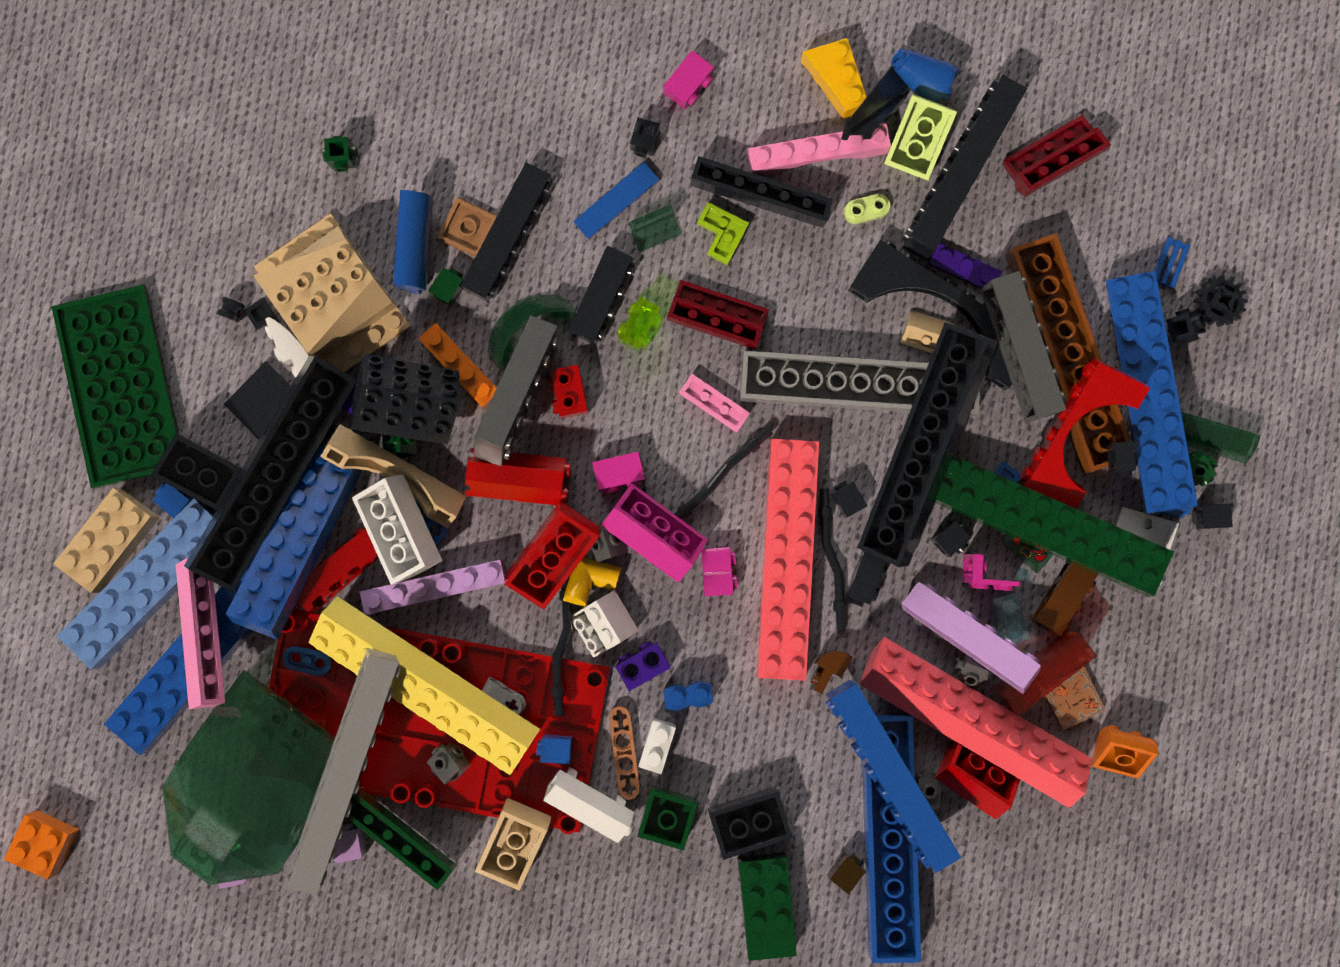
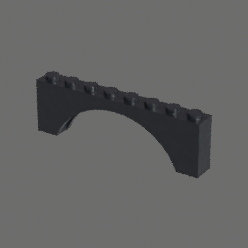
M880 240L847 290L866 303L882 295L902 291L920 292L935 296L959 310L971 323L977 334L997 341L985 303L981 304L975 300L976 297L968 291L962 292L956 288V284L947 278H940L931 267L921 266L912 255L908 253L902 254L889 241L883 242ZM997 343L986 370L985 378L1001 389L1007 390L1012 386V382L999 344Z

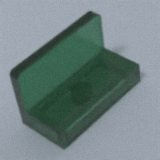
M671 204L628 222V228L639 252H643L681 235V230L675 219V212Z

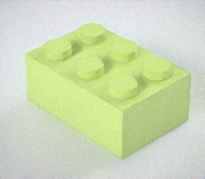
M912 93L884 164L929 180L957 111Z

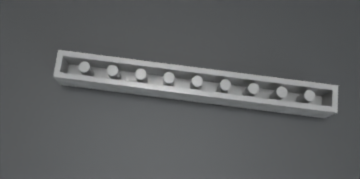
M370 648L366 649L286 876L287 889L317 895L319 887L325 884L327 864L332 863L335 855L334 844L336 840L341 839L343 819L349 816L351 810L352 794L355 795L358 791L360 783L358 777L360 771L364 772L366 768L368 748L372 749L376 739L374 732L376 726H380L382 723L384 703L389 702L392 695L391 683L393 679H397L401 665H399L396 655Z

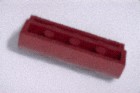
M1082 114L1004 159L1002 165L1014 180V186L1017 191L1023 196H1029L1109 150L1111 144L1098 127L1093 129Z
M680 280L666 321L756 350L769 309Z

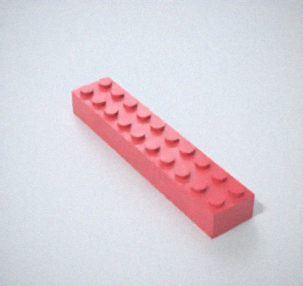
M770 440L756 674L758 678L806 681L819 456L818 441Z
M883 637L874 648L859 685L1068 808L1086 794L1092 758L886 637Z

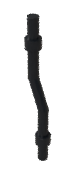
M768 426L754 438L748 439L745 442L746 445L721 466L705 488L686 504L683 502L676 508L677 511L674 515L680 519H686L691 515L692 510L715 491L735 465L751 452H756L760 448L759 445L773 434Z
M829 488L819 489L820 507H818V517H821L822 547L834 573L835 601H833V611H836V630H846L845 611H847V601L844 600L843 570L831 544L830 517H832V507H829Z
M569 578L562 585L561 591H559V601H562L563 629L552 656L553 687H551V697H554V716H564L563 696H566L562 679V657L572 632L571 603L563 601Z

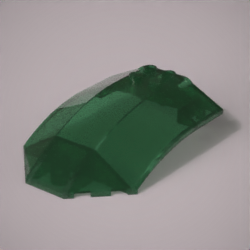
M246 670L242 671L224 695L225 703L216 706L202 724L162 787L170 855L208 885L279 874L298 845L335 740L332 734Z

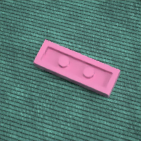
M691 374L679 392V395L735 433L739 431L750 415L748 411L693 374Z

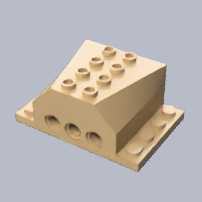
M331 213L254 266L258 274L253 275L306 352L311 356L316 355L344 373H347L361 363L363 354H374L411 328L409 322Z

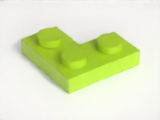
M707 202L697 221V225L716 234L707 256L728 266L749 226V222Z

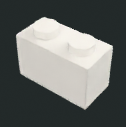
M653 718L638 767L662 774L675 733V724Z

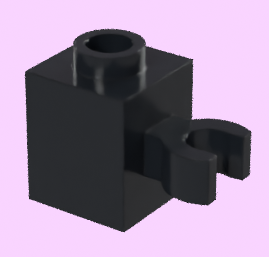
M637 117L630 141V150L634 151L633 153L636 156L646 158L647 155L653 156L660 132V123Z

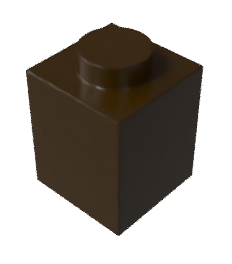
M844 852L827 875L833 883L849 895L864 876L866 870L862 866L864 862L857 855L852 853L849 856Z

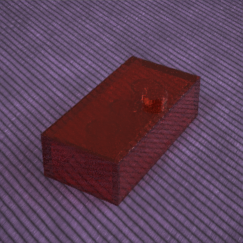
M1067 631L1033 655L1039 660L1038 664L1041 665V670L1024 694L1004 680H1000L992 686V689L1008 710L1021 715L1096 658L1097 655L1080 633Z

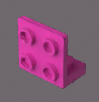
M964 554L962 583H969L968 588L989 589V585H992L993 590L1013 591V586L1020 587V582L982 579L987 569V562L983 560L984 555Z

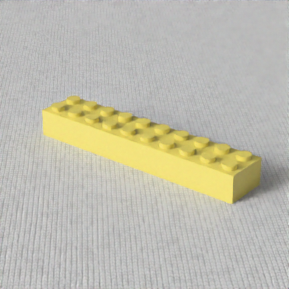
M338 596L321 613L308 643L356 675H358L367 648L396 655L401 667L397 679H393L391 683V697L497 766L500 770L511 775L539 732V728Z

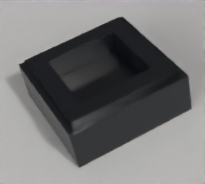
M265 298L244 309L256 330L267 325L266 318L277 319Z

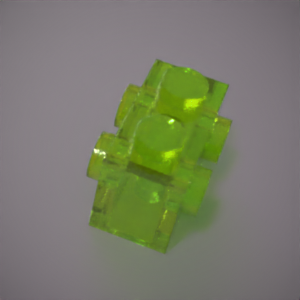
M642 297L638 299L637 303H632L627 313L630 315L627 322H622L616 334L619 336L618 342L637 353H640L642 348L647 349L652 339L649 336L652 329H657L663 319V316L660 315L661 307Z

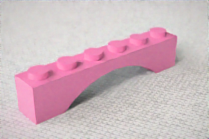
M884 124L871 139L863 140L862 135L849 136L848 140H842L843 132L748 148L747 161L749 172L760 176H767L821 161L845 158L862 159L885 155L891 147L887 124Z

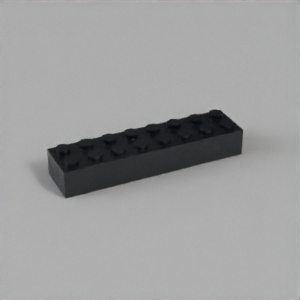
M1002 75L998 82L993 80L982 97L978 108L973 113L969 124L961 134L957 145L950 153L948 161L938 174L937 181L924 199L926 201L923 202L914 216L913 220L917 222L913 221L902 237V240L905 241L902 248L925 261L935 252L1028 88L1005 75Z

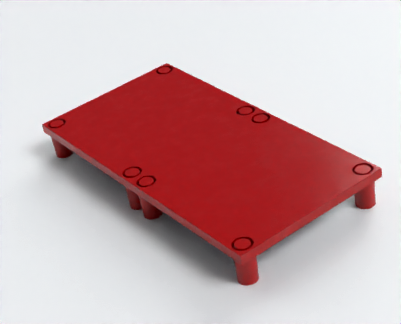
M293 609L277 641L262 718L267 716L273 717L321 757L328 760L357 675L342 664L337 663L333 658L331 669L321 676L294 671L284 665L283 654L288 648L300 645L316 649L308 642L321 614ZM383 626L481 691L488 678H493L521 694L526 700V706L523 712L519 713V716L540 730L511 775H509L391 697L389 702L384 703L382 709L384 717L381 725L376 726L374 732L376 739L373 748H368L366 768L364 772L360 771L358 780H360L359 787L370 795L392 798L396 803L408 801L414 802L422 808L436 806L496 818L499 817L506 799L509 798L551 816L549 824L551 828L560 829L565 834L580 833L582 822L543 800L549 783L559 770L567 773L569 767L578 771L576 779L589 786L610 667L562 658V679L566 696H563L564 716H554V697H551V687H553L552 656ZM294 653L293 658L295 661H300L301 656L298 653ZM317 659V665L323 667L324 660ZM516 700L509 702L512 710L518 708ZM544 734L573 736L570 764L540 762L541 755H537V742L542 741ZM454 743L463 750L464 756L471 763V766L456 781L443 784L432 773L427 761L433 756L432 751L441 744L445 746ZM256 748L255 758L250 760L247 766L251 776L261 777L265 775L301 782L260 748Z

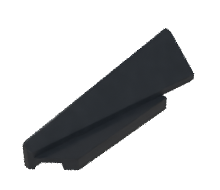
M893 66L890 67L846 122L841 137L842 140H848L849 136L862 135L863 140L871 139L903 104L905 98L903 94L910 88L895 72Z

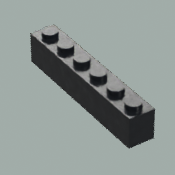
M700 156L697 158L691 177V186L821 228L826 223L833 202L832 198Z
M525 162L460 285L463 290L486 302H489L490 298L494 299L500 289L498 283L501 277L505 278L509 273L511 266L508 264L511 258H516L520 252L521 245L519 243L522 237H527L531 231L532 224L530 222L533 216L537 217L542 210L543 204H541L544 195L548 197L553 189L554 184L551 183V174Z

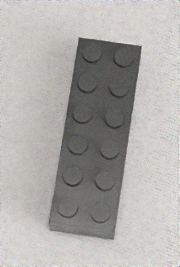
M1020 271L993 279L980 290L1026 424L1066 410L1065 405L1067 402L1064 393L1059 390L1057 384L1059 381L1057 371L1052 368L1049 360L1051 359L1050 350L1047 345H1044L1041 337L1043 336V329L1041 324L1036 322L1034 316L1035 306L1033 301L1029 300L1026 292L1028 289L1026 279L1021 277Z
M530 316L474 436L475 457L501 467L505 459H510L514 448L512 446L514 438L519 439L523 428L521 426L523 418L527 419L532 409L530 405L532 398L537 399L541 388L539 386L541 379L545 380L549 372L550 359L554 360L558 351L557 344L560 337L556 335L557 325Z

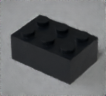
M176 432L151 476L217 510L242 467Z
M776 786L708 808L723 860L793 838Z

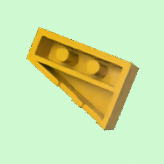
M842 39L802 52L801 63L824 91L826 97L843 119L851 117L866 99V94L848 39Z

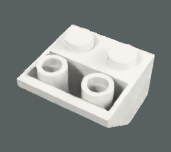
M615 590L572 615L574 627L579 632L593 658L639 631Z

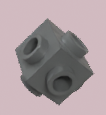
M599 526V538L591 547L597 562L628 552L627 546L623 541L609 533L604 527Z
M963 653L961 657L958 656L953 666V669L956 670L955 678L962 683L978 689L982 681H987L990 671L967 654Z
M454 743L445 746L443 744L439 745L432 751L433 756L427 761L432 773L443 784L456 781L471 766V763L464 756L463 750Z

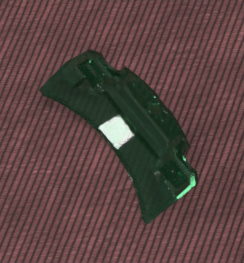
M548 294L531 296L518 301L500 316L490 335L488 353L501 371L507 367L510 361V351L514 349L509 341L519 329L527 324L530 316L537 318L547 314L551 321L561 318L567 323L575 317V310L562 296Z

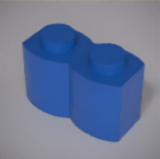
M695 681L687 686L672 684L663 689L665 708L669 710H681L689 705L704 707L713 703L711 683L707 681Z

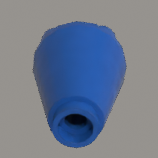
M902 48L894 54L891 60V65L894 67L895 72L915 95L936 103L941 99L945 101L950 97L953 90L951 85L959 72V69L954 65Z

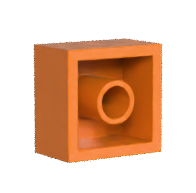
M38 810L25 814L4 860L48 880L60 873L80 829Z

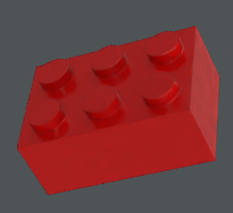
M954 740L948 744L935 779L995 820L1012 807L1021 780Z

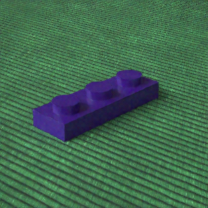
M939 243L928 265L980 289L991 280L999 278L1002 273L1001 270Z

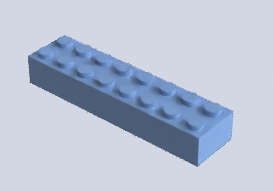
M194 498L57 637L90 670L102 668L178 591L176 564L189 558L216 512L210 506Z

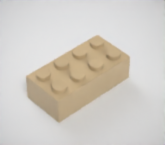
M112 488L57 558L54 565L90 593H100L160 517L124 489Z

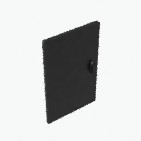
M265 361L224 402V405L260 439L291 385ZM331 426L327 431L326 435L324 436L322 442L320 443V446L335 431Z

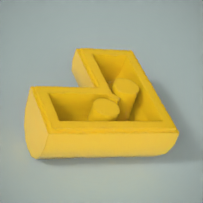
M584 557L569 577L563 601L586 607L592 586L611 591L616 590L621 567Z

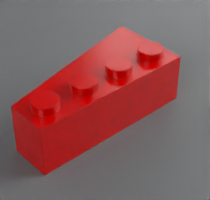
M364 526L352 535L354 538L347 543L344 542L334 550V554L329 558L323 559L312 570L297 600L306 612L321 609L379 558Z

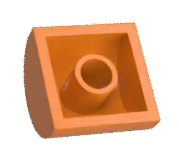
M1109 725L1102 728L1097 736L1092 756V767L1138 779L1158 755L1157 742L1152 738L1144 737L1140 732L1132 731L1129 733L1121 731L1117 726Z

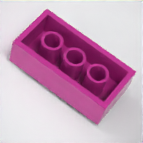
M634 484L629 486L601 524L609 533L619 538L628 547L642 555L647 561L654 564L678 583L693 566L708 541L707 538Z

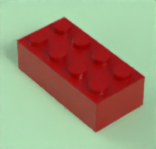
M559 501L507 571L504 585L544 610L599 538V526L562 501Z

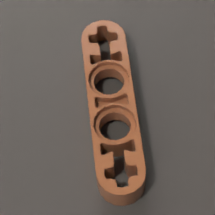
M616 706L609 714L618 791L623 798L633 799L639 793L640 783L631 714L626 707ZM617 710H621L622 714L627 715V718L623 719V727L628 725L629 730L621 729L616 732L614 731V727L619 728L618 719L613 718L617 714ZM619 734L629 736L630 743L627 746L621 747L617 744L616 738ZM625 757L630 758L633 762L632 768L627 771L621 769L619 765L620 760ZM635 773V777H630V782L632 786H636V789L632 790V794H628L626 790L622 789V787L626 786V777L621 779L620 775L628 776Z

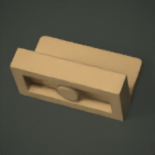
M910 310L908 322L900 343L933 353L944 322L952 325L955 324Z

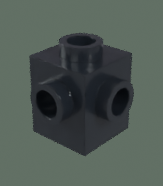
M1186 308L1175 312L1176 317L1166 320L1173 342L1184 340L1185 344L1199 340L1198 335L1206 332V320L1199 310L1190 312V309Z

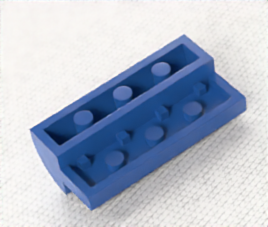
M400 190L393 284L398 289H407L411 294H421V290L426 291L433 197L422 192Z

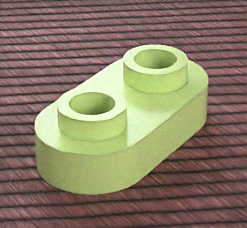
M882 194L852 200L844 209L845 219L849 223L860 224L882 218L890 210V201ZM875 203H882L883 208H876ZM858 208L860 214H854L852 209Z

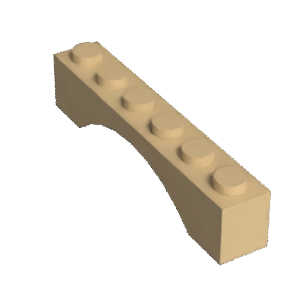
M342 425L338 426L321 455L323 459L341 469L368 470L385 477L403 474L413 497L420 504L426 516L446 528L454 521L466 498L465 495L456 489L440 482L435 477L426 474L414 465L405 462L393 453L384 450L372 441L361 437Z

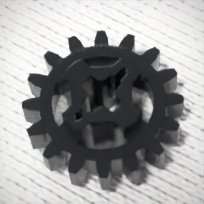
M1224 275L1217 278L1215 276L1208 279V282L1205 281L1200 284L1202 289L1195 291V294L1199 296V298L1193 300V303L1199 304L1195 311H1201L1202 315L1208 318L1207 325L1216 322L1217 327H1221L1224 324L1228 326L1233 324V320L1241 319L1240 314L1246 312L1247 309L1242 305L1248 303V300L1243 299L1242 295L1247 292L1246 290H1239L1240 282L1233 284V277L1228 278L1226 281ZM1218 299H1223L1224 303H1220Z

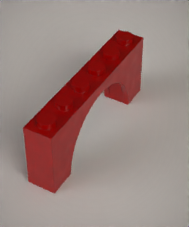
M1094 357L1091 362L1086 363L1081 373L1083 376L1078 384L1075 383L1069 392L1070 398L1065 405L1066 410L1057 413V420L1053 426L1050 425L1046 430L1045 440L1041 446L1035 449L1032 455V462L1029 467L1026 466L1020 476V482L1023 486L1075 509L1078 508L1087 492L1082 485L1075 482L1068 475L1064 466L1063 448L1069 431L1082 416L1102 406L1126 405L1138 409L1150 390V387L1144 382Z

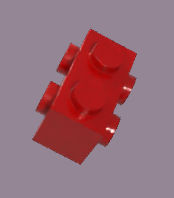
M574 365L550 370L551 377H547L550 391L555 393L556 400H552L554 414L559 413L561 419L589 414L579 366ZM564 378H567V383H561ZM568 401H573V404L570 407H567L566 403Z

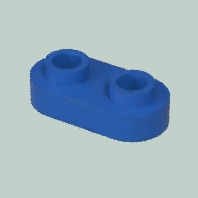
M300 645L288 648L283 654V662L287 668L316 676L326 674L331 669L333 663L332 658L322 651ZM294 653L300 654V661L294 660ZM317 659L324 660L323 667L317 665Z

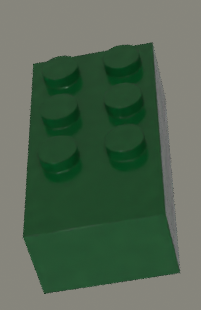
M785 852L737 857L748 961L797 956Z

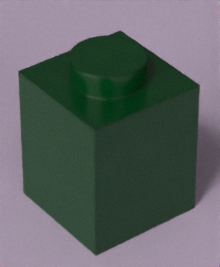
M443 267L428 292L452 307L462 291L460 285L463 281V275L453 268L447 270Z

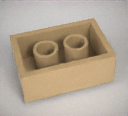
M507 798L481 854L475 872L520 891L547 833L551 816Z

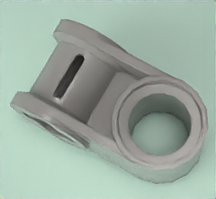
M488 678L482 690L484 693L510 710L512 709L509 702L516 700L518 708L512 711L518 715L523 712L526 700L521 694L508 688L496 679Z

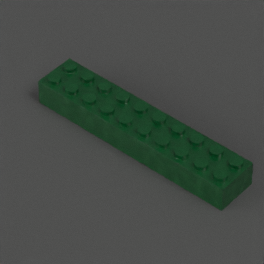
M954 455L934 503L1146 597L1156 595L1174 554V551Z

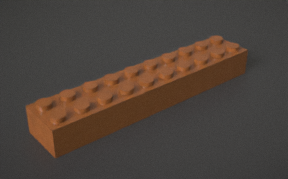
M1056 233L1014 247L1005 256L1011 273L1020 271L1021 277L1026 279L1028 286L1026 292L1029 300L1031 299L1034 303V316L1036 322H1039L1042 326L1043 336L1041 337L1044 345H1047L1050 350L1051 359L1049 360L1052 368L1057 371L1059 377L1057 384L1059 390L1064 393L1067 402L1070 398L1069 392L1075 383L1078 384L1083 376L1081 373L1086 363L1091 362L1093 357L1100 361L1102 359ZM1106 405L1088 412L1073 425L1068 433L1083 474L1108 467V444L1131 442L1118 405Z

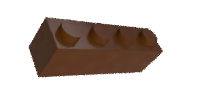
M1066 561L1031 620L1054 635L1061 636L1062 633L1065 634L1072 625L1070 620L1073 615L1082 609L1084 605L1082 600L1085 595L1089 594L1096 586L1095 579L1098 575Z

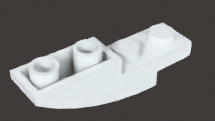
M268 317L265 319L268 325L265 327L268 337L271 340L273 339L276 345L274 353L279 361L287 365L293 363L291 370L296 378L307 358L311 355L306 352L290 330Z

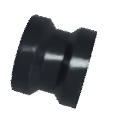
M223 296L221 300L222 306L217 310L216 314L239 323L240 311L244 310L245 305Z

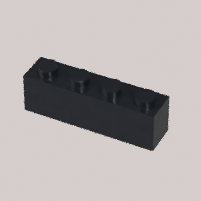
M606 247L568 330L570 335L593 345H596L597 340L600 342L603 340L607 330L604 328L607 319L612 320L616 311V307L613 305L616 299H621L626 286L623 283L626 277L631 278L634 272L635 265L632 264V256L612 247Z

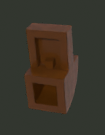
M831 650L821 654L814 663L822 668L820 671L816 670L810 680V683L813 684L811 689L822 695L832 674L842 678L852 656L838 650Z

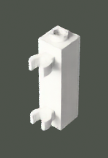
M571 767L568 768L567 773L559 770L549 783L543 801L619 843L624 835L628 836L634 827V823H632L634 812L624 807L626 804L625 798L617 795L616 801L603 795L576 779L578 771Z

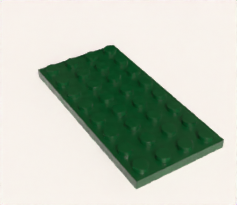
M138 285L51 306L90 487L96 489L151 476L175 433H179L147 286Z

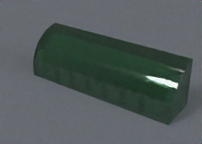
M1181 411L1187 447L1244 464L1253 456L1261 435Z

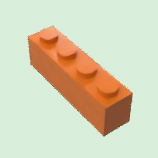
M435 323L418 339L445 368L459 371L460 384L482 408L487 410L497 388Z

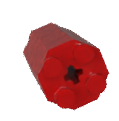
M471 448L470 452L474 454V448ZM512 452L509 460H504L502 467L475 456L469 457L465 485L470 486V491L466 490V496L556 506L559 501L568 502L570 489L566 487V479H571L572 465L568 463L567 458Z

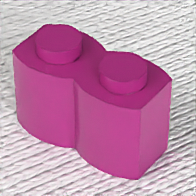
M730 547L702 549L704 596L733 595V589H737V576L732 575L731 566H736L735 551L730 552Z

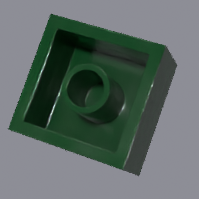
M651 785L637 837L684 851L698 804L697 798Z

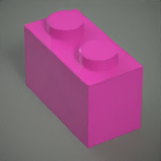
M691 50L664 84L663 94L684 110L688 105L694 106L700 97L698 94L703 87L707 89L713 82L714 67Z
M639 452L592 462L598 490H604L605 494L618 492V487L627 485V488L631 484L639 487L641 486V481H645Z

